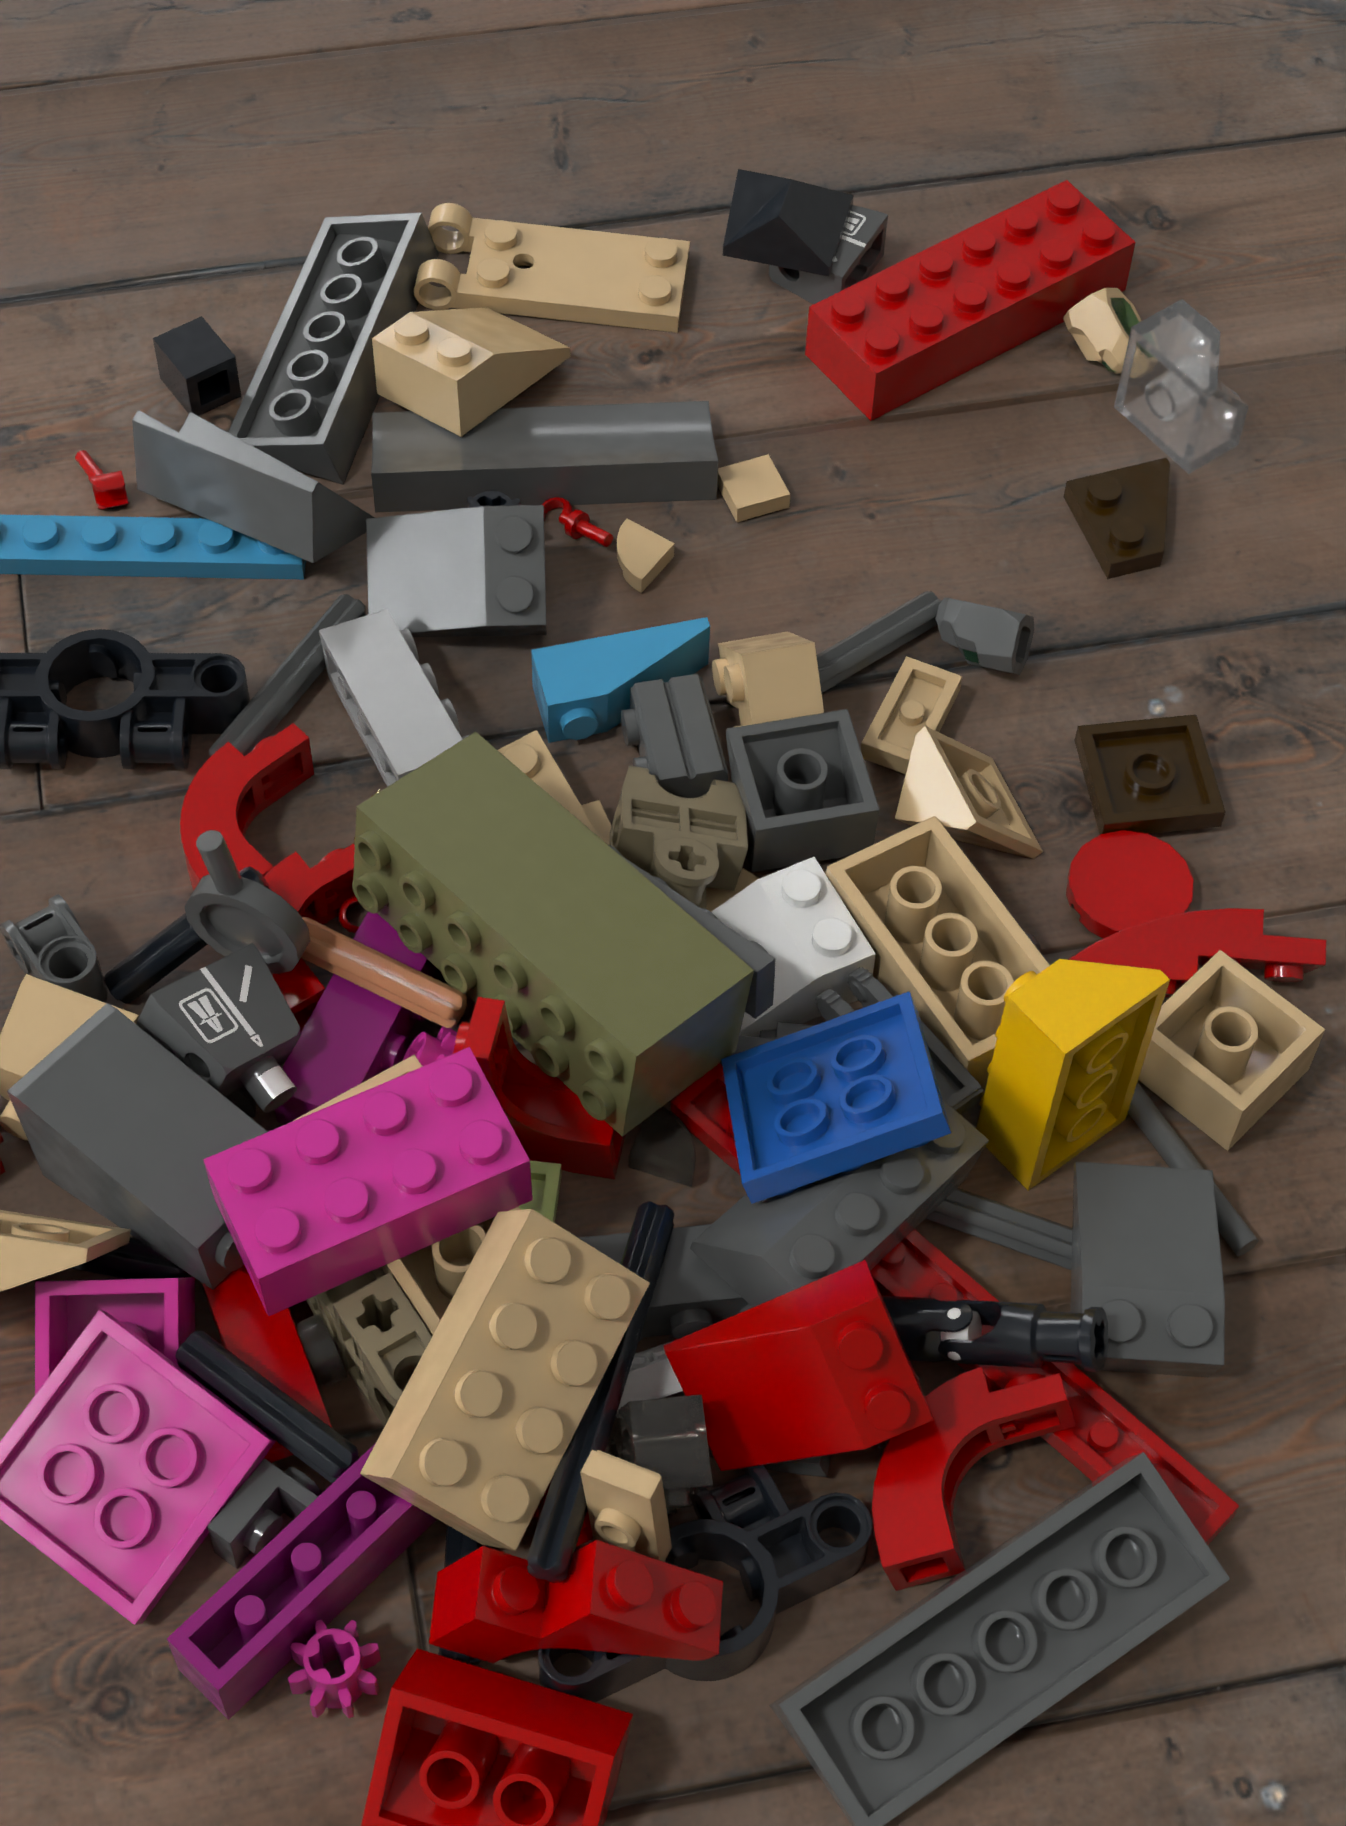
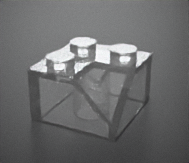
M1181 299L1131 327L1114 408L1190 474L1238 445L1249 406L1240 399L1236 392L1227 388L1218 380L1221 332L1206 317L1200 315Z

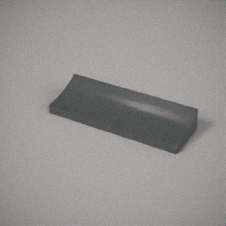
M422 212L325 217L228 433L297 471L344 485L371 420L372 413L380 398V395L377 394L372 338L409 312L416 311L419 302L415 298L414 287L418 269L422 263L427 260L437 259L439 255Z
M709 401L500 408L461 437L412 411L372 413L371 477L375 512L467 508V498L469 496L474 498L481 492L492 490L506 494L511 500L518 498L521 505H542L546 500L554 497L564 498L571 505L717 500L718 457L712 432Z
M1145 1452L1126 1458L769 1706L815 1769L852 1826H884L1226 1583L1230 1578Z

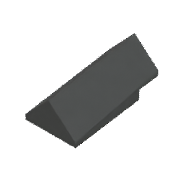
M140 410L136 412L132 420L137 490L311 563L317 562L367 532L366 519L375 518L314 479L192 412L189 413L179 432Z

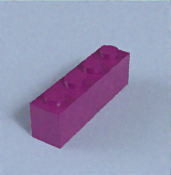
M367 912L353 938L354 940L438 980L441 971L421 953H414L409 950L401 941L397 931L378 913ZM333 974L301 1032L299 1040L282 1067L297 1087V1091L288 1101L275 1109L277 1122L284 1125L293 1122L296 1118L402 1062L409 1048L408 1035L416 1021L424 1022L426 1018Z
M375 1444L167 1638L178 1669L228 1720L293 1659L290 1650L292 1643L306 1645L316 1634V1621L322 1620L327 1626L437 1520V1518L360 1474Z

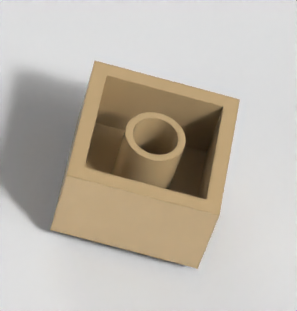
M1219 950L1161 1006L1138 1080L1228 1151L1309 1070L1325 1029L1223 951Z

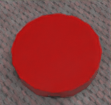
M1121 830L1100 834L1081 846L1070 864L1066 897L1070 907L1073 904L1074 909L1080 915L1079 921L1087 930L1104 939L1131 926L1160 917L1189 912L1193 898L1194 880L1186 860L1170 844L1148 833Z

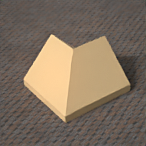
M924 726L916 733L895 815L896 820L914 826L936 816L954 840L1032 859L1043 852L993 758L927 726Z

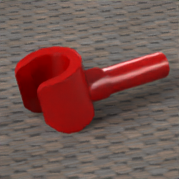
M86 450L79 451L75 459L92 484L98 509L129 504L122 470L103 474L102 469L98 467Z

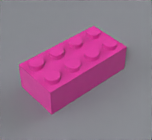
M470 1047L203 1159L215 1202L268 1316L495 1217L498 1212L509 1211L533 1200L530 1160Z

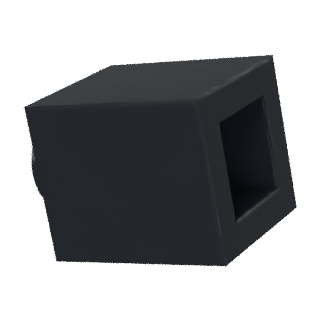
M202 316L153 338L160 379L188 414L192 412L200 416L241 397L236 357Z

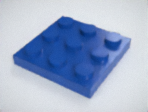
M910 991L721 1059L741 1181L751 1204L776 1195L791 1193L798 1187L841 1172L856 1170L866 1163L906 1149L921 1147L931 1140L951 1134L919 1012Z

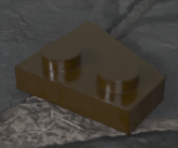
M1167 457L1066 481L1063 497L1107 579L1161 566L1165 549L1170 462Z

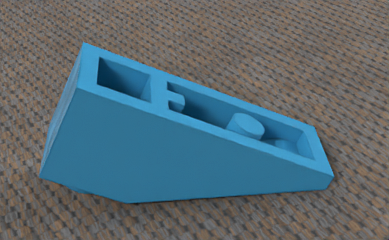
M699 618L532 649V687L548 743L567 739L580 740L593 734L608 732L621 723V710L630 709V688L635 683L659 679L668 682L672 677L692 675L708 665L710 624L708 618Z

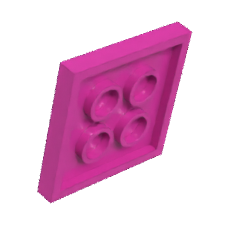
M99 1310L0 1441V1519L132 1624H142L209 1533L208 1525L255 1471L276 1440L111 1314Z

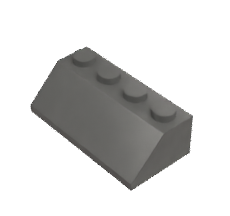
M943 1100L951 1134L931 1140L921 1147L906 1149L866 1163L856 1170L841 1172L798 1187L793 1192L785 1195H776L751 1204L746 1194L692 1242L690 1249L752 1307L863 1260H866L871 1270L966 1180L989 1140Z

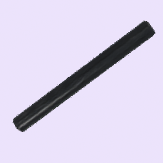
M647 1201L637 1209L620 1264L650 1284L553 1475L527 1556L528 1573L536 1579L560 1583L567 1578L573 1559V1552H575L587 1513V1504L580 1472L592 1450L606 1451L674 1228L673 1219L675 1214L668 1205H657Z

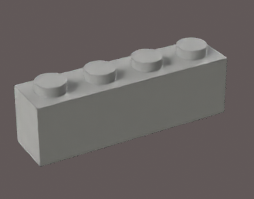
M388 609L319 630L328 677L387 787L469 736H460L458 718L451 701L448 698L439 699L437 682L428 663L419 665L418 652L411 632L408 628L399 630Z

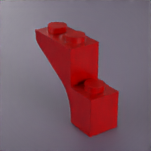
M595 1540L573 1552V1559L567 1578L560 1583L536 1579L528 1573V1560L486 1546L478 1548L437 1572L429 1644L490 1663H495L513 1654L549 1648L578 1649L692 1661L706 1660L719 1654L723 1581L599 1540Z

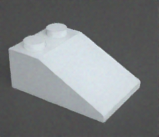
M815 857L757 879L712 911L720 922L747 940L757 942L768 954L775 958L773 1005L756 1019L745 1012L739 1036L759 1037L761 1030L776 1029L777 1022L802 1024L821 1016L815 999L827 989L836 991L848 1004L855 1002L857 998L853 995L847 983L848 975L859 967H864L865 970L868 969L873 974L876 953Z

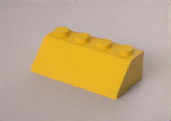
M1059 959L1038 974L1034 971L1024 973L1006 991L1003 998L1005 1006L1001 1023L995 1033L997 1041L994 1054L987 1068L989 1075L985 1093L979 1103L981 1110L976 1129L989 1140L986 1148L1028 1191L1126 1119L1170 981L1161 970Z

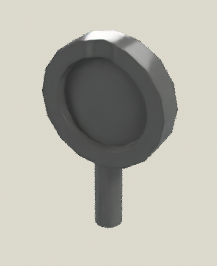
M210 830L202 833L196 841V846L209 875L201 878L184 906L188 922L200 938L224 956L254 943L272 974L292 971L310 943L308 926L298 911L280 895L260 883L240 875L220 832Z

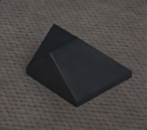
M738 169L722 255L829 277L853 205L854 195L793 179Z

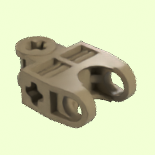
M629 765L610 830V846L617 849L624 858L651 876L661 878L672 890L699 908L706 909V887L735 891L748 850L746 811L739 790L733 782L714 779L710 784L709 791L705 795L697 798L679 797L664 790L658 784L655 775L649 774L648 768Z
M379 1267L307 1299V1302L324 1331L339 1346L345 1368L377 1418L385 1427L432 1336L390 1272L385 1274L382 1267Z

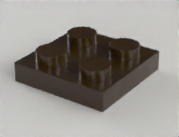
M1196 714L1081 725L1077 727L1074 741L1099 834L1121 830L1152 834L1222 826L1226 811Z

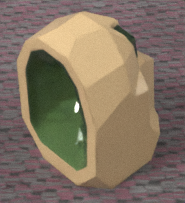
M1104 288L1088 295L1070 308L1063 317L1068 331L1074 337L1086 360L1098 361L1108 371L1115 374H1137L1146 368L1153 359L1154 349L1150 335L1134 305L1118 288Z

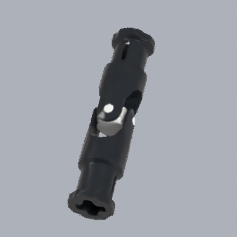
M882 1297L910 1361H951L960 1364L1041 1369L1045 1362L1082 1364L1085 1371L1098 1372L1104 1368L1107 1359L1109 1344L1108 1320L1106 1312L1102 1307H1090L1084 1313L1047 1311L1043 1304L971 1300L939 1301L935 1298ZM982 1325L994 1327L991 1332L982 1336Z

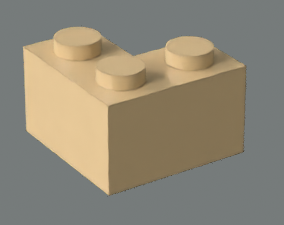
M787 631L718 643L720 659L712 661L714 685L719 696L726 695V702L739 709L740 726L824 713L815 642Z

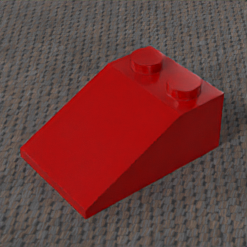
M866 1260L663 1345L665 1354L720 1471L863 1450L933 1421L918 1378Z

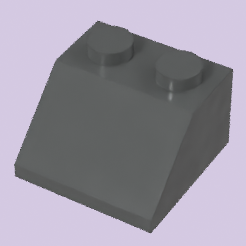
M848 709L727 729L726 739L731 778L739 790L746 811L748 838L746 855L751 872L792 866L812 857H815L817 861L850 856L874 844L879 806Z

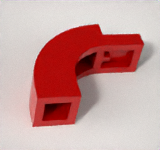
M294 723L275 736H269L261 740L245 756L230 742H227L196 773L184 797L180 817L181 841L193 891L201 878L209 875L196 846L198 837L206 831L216 830L222 834L239 872L245 867L251 866L265 876L273 868L244 837L251 822L260 812L314 775L309 737Z
M354 843L345 849L339 848L331 851L311 868L295 851L274 866L264 878L269 884L271 891L287 901L298 911L301 917H308L324 925L338 916L340 905L346 899L355 896L352 888ZM300 958L292 971L272 974L296 1018L300 1026V1032H302L325 987L303 959Z
M477 997L471 1022H461L458 1028L452 1054L468 1047L471 1048L529 1160L561 1164V1170L572 1173L615 1179L626 1134L622 1137L605 1120H597L592 1117L581 1104L579 1097L560 1079L548 1076L522 1055L512 1039L505 1000Z
M983 1367L965 1372L948 1380L925 1396L933 1421L890 1438L877 1469L873 1489L872 1515L882 1567L895 1591L957 1575L965 1570L954 1527L953 1509L960 1483L969 1469L978 1460L1000 1447L1076 1426L1060 1373L1047 1377L1039 1373L1025 1374L1009 1381L1004 1389L992 1392Z

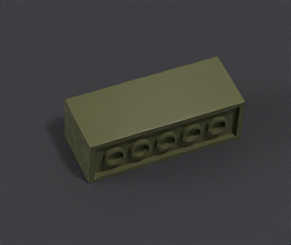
M476 731L356 806L352 888L362 907L370 913H378L397 931L401 941L409 950L424 955L441 971L449 986L466 994L475 1003L477 997L505 1000L512 1037L532 1054L536 1064L545 1074L550 1077H557L579 1097L581 1104L592 1117L597 1120H605L622 1137L721 1063V1059L729 1057L736 1051L754 970Z

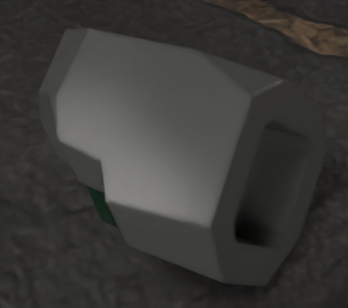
M944 597L938 606L935 618L942 640L958 647L968 664L1020 675L1029 656L1034 634V617L1005 609Z

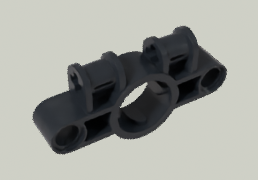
M106 629L87 630L70 635L56 643L47 653H0V769H12L14 763H50L52 769H64L67 754L70 751L74 754L90 758H107L120 755L123 769H135L137 763H173L176 769L187 770L192 734H222L250 702L245 667L239 659L229 654L149 653L135 638L122 632ZM104 676L109 678L119 677L133 682L134 692L124 702L109 709H97L89 712L72 709L66 705L67 694L76 685L91 678Z
M763 1465L745 1467V1474L714 1489L707 1490L705 1487L700 1486L692 1490L691 1500L698 1520L684 1522L669 1529L672 1548L665 1562L690 1569L698 1565L699 1559L724 1562L740 1571L741 1580L750 1601L758 1598L761 1607L752 1624L744 1630L741 1625H737L725 1632L720 1637L719 1654L700 1661L566 1648L539 1649L538 1666L541 1686L592 1702H598L663 1669L680 1677L695 1681H717L739 1674L751 1666L765 1650L772 1635L776 1614L850 1579L860 1571L866 1559L872 1529V1520L868 1509L859 1499L852 1495L834 1492L823 1495L790 1511L772 1477ZM831 1527L841 1528L852 1536L854 1542L849 1546L841 1548L832 1547L821 1539L819 1533ZM568 1653L582 1654L592 1663L589 1670L575 1677L562 1675L555 1670L553 1664L559 1657Z

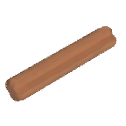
M302 917L309 928L310 943L301 958L445 1028H454L461 1017H463L467 1007V996L459 990L308 917Z

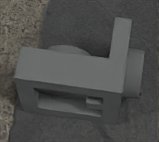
M264 1459L208 1525L214 1553L238 1569L251 1552L255 1555L258 1554L277 1536L283 1523V1518L281 1517L283 1513L294 1520L322 1494L320 1488L300 1470L288 1467L283 1472Z

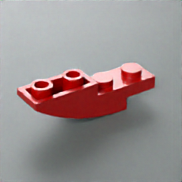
M1224 908L1170 915L1131 926L1095 942L1067 960L1161 970L1170 979L1164 997L1170 998L1177 989L1182 987L1198 971V965L1203 967L1219 950L1223 951L1245 969L1264 970L1265 980L1301 982L1304 980V973L1326 965L1327 940L1263 935L1264 909Z

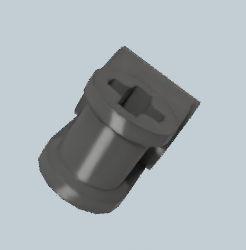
M59 894L49 898L48 907L17 923L7 920L0 924L3 938L25 974L104 1003L106 1002L108 990L95 948L81 930L68 904Z

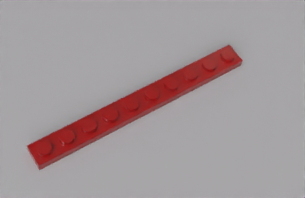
M719 1063L671 1101L670 1115L740 1175L723 1067ZM915 1229L870 1270L882 1297L899 1296L935 1298L939 1301L971 1300L1000 1302ZM982 1325V1336L991 1332L994 1327ZM1045 1362L1041 1369L956 1363L966 1372L983 1367L992 1392L1004 1389L1009 1381L1025 1374L1039 1373L1047 1377L1060 1373L1076 1426L1040 1437L1092 1482L1126 1458L1145 1452L1207 1545L1235 1516L1239 1508L1235 1501L1073 1363Z

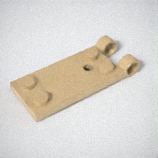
M454 203L440 204L431 212L428 229L437 250L446 254H456L462 251L471 252L466 274H460L459 270L452 263L441 259L427 260L420 265L414 287V295L417 301L426 308L446 310L449 308L487 307L502 314L678 333L689 261L690 241L472 218L468 210ZM441 226H452L459 231H448ZM518 266H529L530 268L521 269ZM429 282L440 283L446 287H436Z

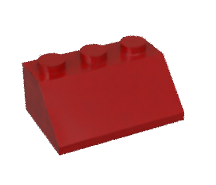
M417 1648L391 1687L361 1826H604L618 1781L633 1714Z

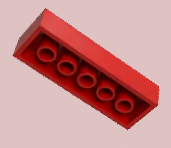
M1065 180L809 306L805 355L872 421L1065 322L1063 317L1067 311L1088 295L1104 288H1118L1121 292L1125 291L1136 242L1068 180Z

